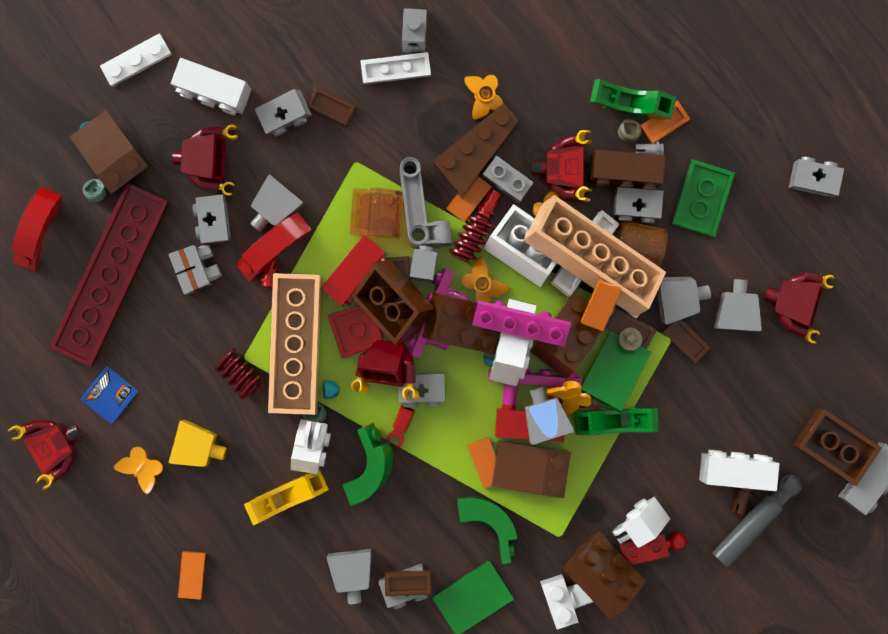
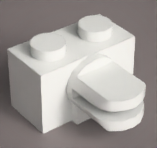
M300 420L291 456V470L318 475L319 467H324L326 453H323L324 447H329L331 434L327 433L328 424Z
M655 497L649 500L644 498L634 505L635 509L626 515V521L612 531L614 536L623 533L617 539L620 544L631 538L639 548L654 540L668 523L670 517Z
M562 574L540 581L556 629L578 623L574 609L593 603L591 598L578 584L567 587Z

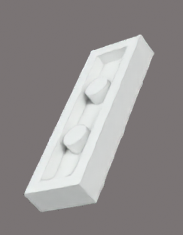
M159 33L100 65L110 86L114 87L172 54Z
M428 52L360 60L363 84L431 76Z

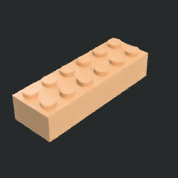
M555 195L541 205L523 240L594 289L599 279L621 287L616 304L634 316L650 308L666 274L657 265Z
M273 273L268 413L317 414L321 275Z

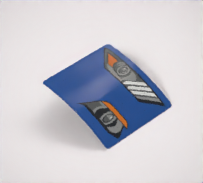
M107 366L84 393L81 401L110 424H113L138 393V390Z

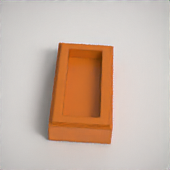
M676 101L672 119H649L640 126L650 144H654L688 122L690 118L679 101Z
M479 177L464 198L461 199L457 194L446 210L459 220L465 222L492 186Z
M599 279L583 314L581 323L603 331L620 295L621 287Z
M489 437L467 445L483 488L492 485L496 462L495 452Z
M182 552L178 598L202 599L206 553Z

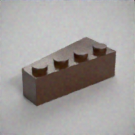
M502 104L433 160L436 169L461 199L464 198L518 127L519 120L505 104Z

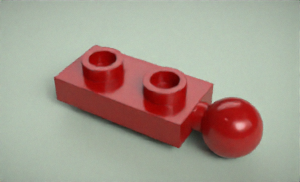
M663 532L659 533L654 540L639 548L633 540L619 543L622 556L631 565L668 557L670 556L669 548L676 551L683 550L687 545V539L684 534L679 532L673 533L669 539H665Z

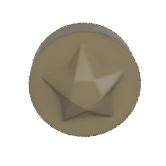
M631 119L624 120L618 128V136L626 143L636 142L642 133L639 123Z
M635 328L624 329L618 337L619 346L628 352L637 350L642 343L641 333Z

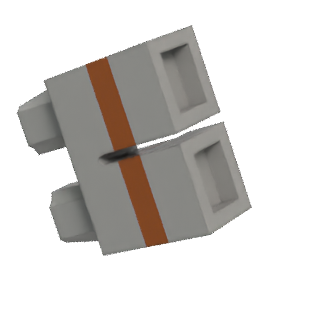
M193 245L168 254L175 273L178 274L177 278L184 295H190L199 289L210 286L212 281L222 276L217 264L208 268L205 266L204 260L214 256L210 245L199 247Z

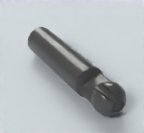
M792 474L782 477L777 491H773L771 495H765L717 546L712 554L729 569L783 511L782 506L791 497L799 494L802 488L800 479Z

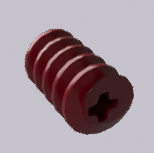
M474 214L475 217H467L471 225L464 224L462 226L467 232H459L458 236L462 241H454V245L458 249L450 248L449 250L453 256L470 264L469 260L477 261L478 258L473 254L474 252H482L478 247V244H486L482 236L490 237L491 234L487 231V228H495L491 222Z
M233 348L218 361L215 370L217 372L224 370L221 377L223 379L230 377L227 384L229 386L236 384L233 389L234 392L242 390L239 397L244 399L255 393L265 382L257 384L260 376L251 377L254 369L245 370L247 361L239 363L241 355L233 357V353L236 350Z

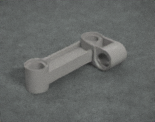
M413 157L405 158L400 164L399 175L409 245L415 249H419L420 246L439 248L452 245L449 221L442 220L427 223L420 163ZM412 166L416 169V172L414 174H407L404 168ZM420 232L424 235V239L422 241H415L412 238V234Z

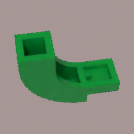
M597 79L594 81L590 102L603 106V109L625 115L649 119H672L676 96L659 90L640 91Z
M623 408L621 413L614 409L574 412L576 435L659 432L657 408Z
M374 423L357 430L367 455V466L361 476L342 484L350 506L368 499L381 490L388 481L392 471L393 452L390 441L381 443V434Z
M457 497L460 522L482 521L489 524L498 535L501 563H511L510 557H515L514 546L508 540L517 539V534L512 520L505 510L495 502L483 497Z

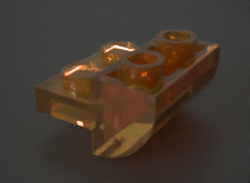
M382 188L353 189L350 234L399 238L402 192Z
M622 221L618 239L661 268L667 247L668 230Z

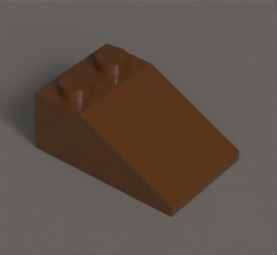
M107 110L70 136L79 152L111 194L149 166V163Z
M498 441L492 486L564 498L571 452L562 449Z

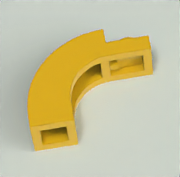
M319 469L318 475L311 473L303 475L245 503L244 506L252 524L256 525L329 489Z

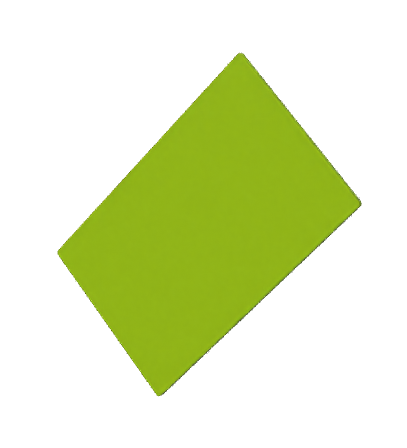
M358 162L354 163L291 274L321 275L323 285L363 235L386 252L385 258L409 256L411 271L415 248L411 247L407 240L401 186ZM424 200L427 223L442 220L450 222L452 245L439 248L433 247V252L438 254L435 275L438 271L441 272L442 268L453 271L454 275L449 285L450 288L467 295V300L477 302L474 289H468L462 284V277L466 274H472L471 269L476 261L469 260L470 264L449 252L450 248L458 249L454 245V241H462L458 234L459 232L467 233L462 228L466 223ZM415 232L412 234V238L415 241H422L424 235L420 232ZM482 236L486 243L489 239V236ZM478 244V247L482 250L481 253H473L478 259L482 257L486 261L489 276L493 280L500 281L509 288L507 293L499 297L491 296L489 303L494 304L497 301H502L507 306L509 299L536 305L535 314L540 315L541 312H548L554 318L565 301L570 297H567L550 283L556 275L552 271L542 286L539 287L484 250V244ZM411 279V282L426 298L429 292L433 293L436 286L433 282ZM577 286L575 292L589 302L592 294ZM322 290L318 401L363 427L374 423L381 437L386 439L388 434L394 430L392 426L400 406L404 405V403H399L398 386L367 382L369 390L366 394L352 390L351 383L357 379L358 358L364 352L341 358L327 315L358 304L354 300L350 305L346 303L344 306H341ZM272 308L245 354L246 361L269 374ZM606 328L575 371L576 376L581 377V387L610 333ZM381 330L384 341H390L387 335ZM656 331L647 347L651 354L623 408L635 407L670 345V338ZM427 343L420 358L412 355L415 374L444 373L445 402H440V406H427V402H417L418 407H409L415 410V414L407 433H403L404 442L400 448L555 536H562L619 433L576 435L573 412L566 416L574 432L566 434L564 442L544 441L534 444V446L562 449L571 452L564 498L531 494L493 487L492 485L483 488L467 445L489 437L496 455L498 441L531 445L529 439L495 437L496 408H502L504 384L488 381V370L492 369V367L484 363L483 356L485 352L449 345L447 350H443ZM529 352L528 368L530 372L539 373L540 369L553 370V374H559ZM488 354L487 358L494 361V357ZM323 381H334L339 385L340 389L337 397L324 399ZM419 384V388L416 389L420 397H424V393L428 392V388H424V384ZM532 384L518 385L515 409L524 410L525 406L534 404L530 390L543 387L546 394V390L550 389V387ZM593 399V403L595 405L602 406V409L599 410L612 409L604 405L603 403ZM587 406L585 408H579L575 412L591 411L596 409ZM393 436L390 442L398 446L399 438Z

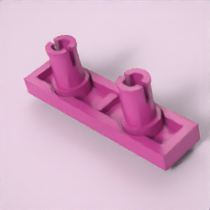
M442 268L441 272L438 271L433 281V284L436 286L433 292L467 300V295L453 290L449 286L454 275L453 271ZM429 292L427 299L431 303L433 293ZM426 321L412 340L408 342L407 346L410 349L409 353L419 358L427 343L443 350H447L449 344L431 341L422 337Z
M478 300L472 325L565 347L571 322L552 318V315L548 312H541L539 315L509 308L502 301L492 304Z
M527 368L524 379L519 378L517 386L503 383V404L516 405L517 387L520 384L546 385L552 389L562 387V384L566 381H576L581 385V377L576 376V372H574L566 379L560 374H553V370L540 369L539 373H533ZM492 369L488 370V381H492L489 380ZM558 398V400H559V402H560V404H561V406H562V400H561V398Z

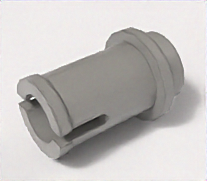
M656 142V144H636V150H645V152L636 153L664 155V145L659 144V142Z

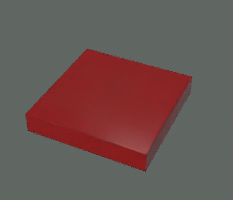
M359 305L327 315L341 358L364 352L376 340H384L381 329Z

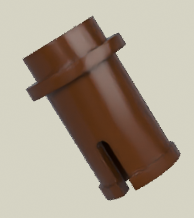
M736 488L737 495L731 510L732 512L746 515L750 497L754 495L752 493L753 489Z

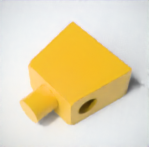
M181 420L169 463L206 467L210 464L211 458L223 461L227 447L215 444L216 433L188 420Z

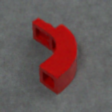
M42 187L34 194L16 230L12 245V252H15L13 264L33 272L39 267L41 247L45 234L52 221L60 212L61 194Z
M296 212L255 242L241 255L242 258L235 265L250 282L279 255L300 242L312 229L300 214Z

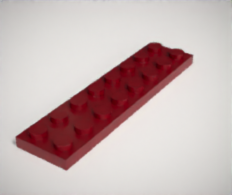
M125 184L49 348L89 367H93L168 207V201L132 184Z

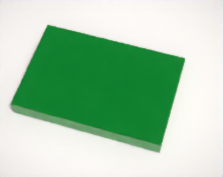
M691 159L671 225L715 238L735 172Z
M610 331L582 385L581 392L589 394L591 398L621 413L651 351L641 346L632 352L625 351L619 346V335Z
M488 560L432 596V599L453 632L461 634L513 601L514 597L491 561Z

